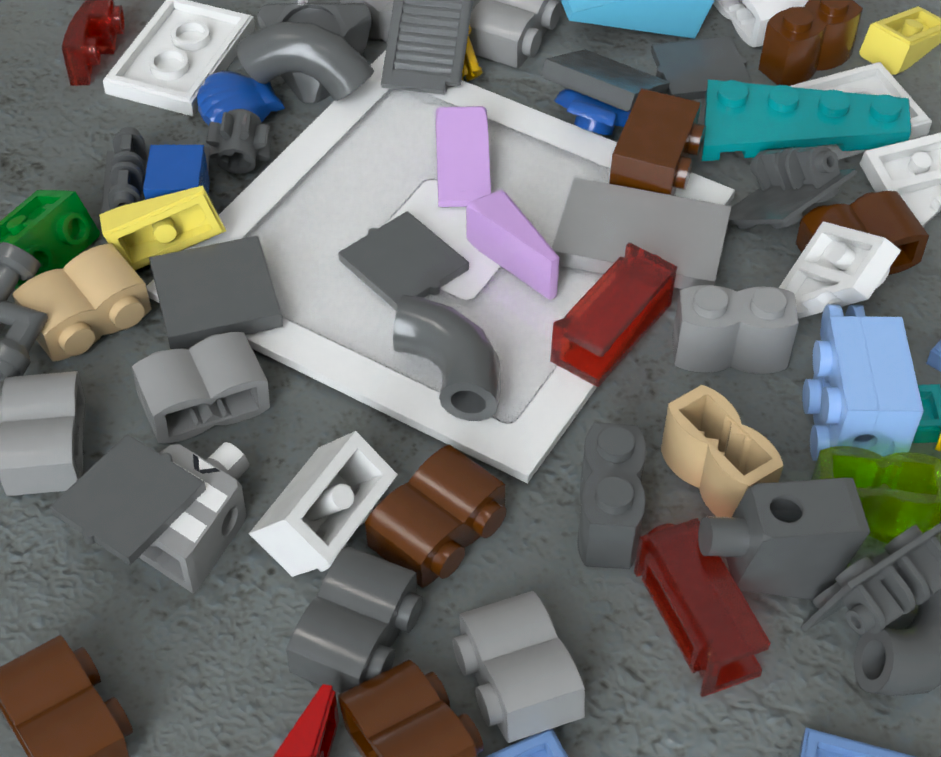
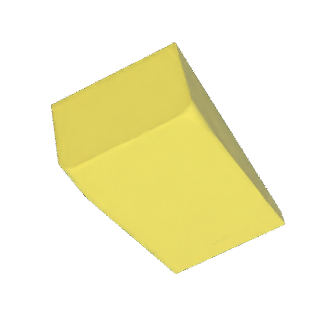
M918 6L871 23L859 54L863 59L872 64L881 62L890 74H899L907 70L941 43V18Z
M203 185L119 206L99 214L102 234L108 244L114 245L134 271L149 265V257L182 251L226 232L225 226Z

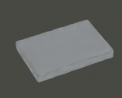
M574 177L552 249L560 257L559 266L678 289L698 285L715 286L732 206Z

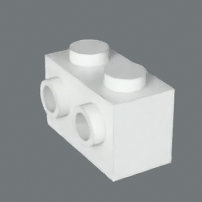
M357 431L349 433L318 447L249 534L292 577L315 569L323 572L331 567L335 558L347 545L346 542L359 525L366 521L371 512L381 502L379 499L398 474Z

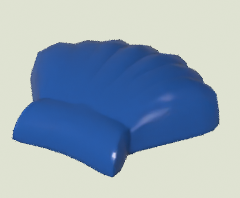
M219 71L209 75L197 94L198 111L203 121L208 125L210 122L221 123L223 112L234 109H244L255 113L260 118L261 123L270 112L285 109L282 101L274 93L271 81L262 84L253 78L230 71Z
M571 89L560 91L554 100L567 109L566 112L576 115L574 121L576 126L608 136L613 134L615 126H625L631 112L624 111Z

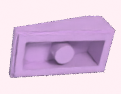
M482 106L437 108L435 121L438 207H467L471 201L491 194L487 109Z
M501 189L471 201L466 207L467 240L485 256L550 300L557 297L560 257L508 194Z

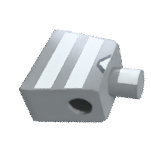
M228 442L222 443L206 460L180 444L169 445L159 452L160 455L170 453L173 463L205 482L206 490L139 558L191 593H194L204 582L244 524L247 515L242 486L237 480L249 469L250 465L242 451Z

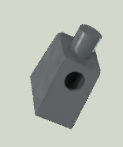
M853 478L757 483L746 490L732 517L702 518L698 530V543L700 551L704 556H726L732 583L740 591L813 600L837 582L835 578L846 569L869 535L870 529Z

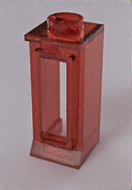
M629 242L626 245L625 257L620 256L564 318L553 323L550 362L599 387L671 306L677 266Z
M698 518L677 525L672 523L662 524L652 529L646 535L639 538L634 573L636 577L642 575V581L691 672H699L702 678L700 695L705 697L760 677L762 668L754 655L769 650L770 641L721 557L702 555L698 543L700 521Z

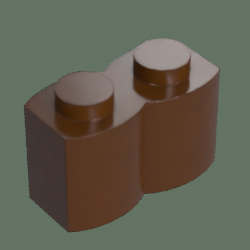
M809 0L804 7H791L775 14L767 23L758 70L776 85L791 86L806 82L816 71L829 70L844 64L852 55L863 8L853 0Z
M880 191L866 193L850 205H821L812 209L800 221L796 245L802 253L823 221L884 237L901 250L890 266L888 275L907 270L921 262L929 235L897 191Z
M450 444L446 445L431 455L418 468L408 483L392 491L371 512L365 521L367 546L388 562L417 572V584L422 588L431 584L438 577L445 579L453 574L461 564L465 556V547L480 537H490L501 526L507 512L505 508V483Z
M61 635L0 667V710L27 757H129L125 737L132 734L133 729L125 711L115 697L105 702L93 687L101 682V678L90 655L84 647L72 651Z
M407 660L337 695L345 728L362 757H478L477 754L484 751L482 738L474 722L466 713L457 716L450 708L447 692L438 676L432 671L424 674L411 660Z

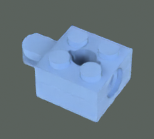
M827 304L822 313L821 340H816L813 348L814 376L813 379H805L802 392L804 413L813 414L814 420L810 434L812 460L821 461L823 479L853 478L855 485L896 486L924 412L903 318L865 316L863 305L848 306L844 316L842 307L839 304Z

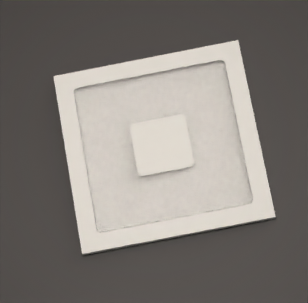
M385 50L370 65L374 73L364 84L346 97L334 101L219 214L226 232L184 250L258 235L282 313L283 327L247 334L246 337L252 349L448 445L450 444L454 448L528 484L669 287L559 266L557 297L549 300L477 250L466 237V207H438L435 121L437 108L482 106L487 109L491 193L501 189L506 192L551 248L574 177L609 184L612 154L617 142L461 80V86L459 87L446 85L445 95L382 88L381 78ZM691 172L686 189L677 188L674 196L728 206L734 198L735 190ZM408 211L469 262L468 271L442 286L438 295L430 294L424 299L453 307L482 328L500 361L501 395L498 408L493 416L481 421H467L451 415L441 406L439 395L442 387V373L438 366L429 359L394 351L393 332L397 311L340 262L338 252L368 235L370 228L378 229ZM153 279L146 288L149 298L159 303Z

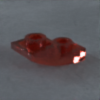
M86 0L72 18L62 43V52L70 86L90 85L93 65H100L101 54H114L117 35L124 34L125 29L122 5H115L114 0Z

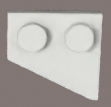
M941 133L864 152L859 164L875 192L897 191L923 227L941 211Z
M823 221L779 288L795 294L798 319L823 312L827 304H839L843 307L865 301L886 280L890 266L901 250L884 237Z

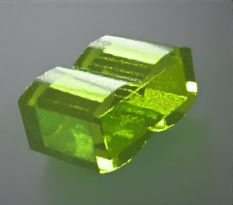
M836 446L820 450L811 480L853 478L870 529L868 536L888 544L914 525H917L924 534L941 523V459L913 452L894 453L883 457L873 451L852 446Z

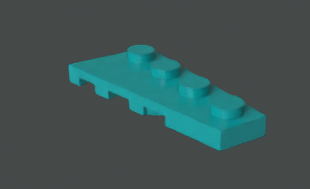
M708 79L704 111L706 131L702 144L701 161L719 160L721 152L742 151L744 158H754L760 151L767 149L804 148L836 144L842 151L870 150L908 141L911 134L909 98L891 95L848 93L839 90L795 88L787 85L774 86L742 83L735 80L721 81Z

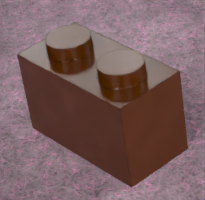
M641 88L613 151L609 184L673 196L677 188L685 190L693 165V159L689 158V155H699L706 131V125L698 124L701 102Z

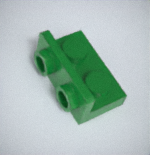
M37 190L0 221V243L6 242L15 245L35 257L41 264L35 276L46 271L63 269L67 263L78 256L100 235L99 229L76 191ZM19 280L14 288L18 289L28 280Z

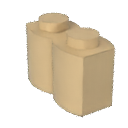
M103 244L90 248L73 258L63 269H54L41 273L26 281L12 294L15 304L47 314L48 319L36 340L52 361H60L71 356L83 354L102 335L132 328L152 309L145 282L113 244Z
M700 385L668 403L661 445L663 458L669 468L679 478L700 489L703 501L716 517H732L749 487L757 483L779 482L783 469V461L779 452L761 433L742 425L736 409L720 393L707 386Z

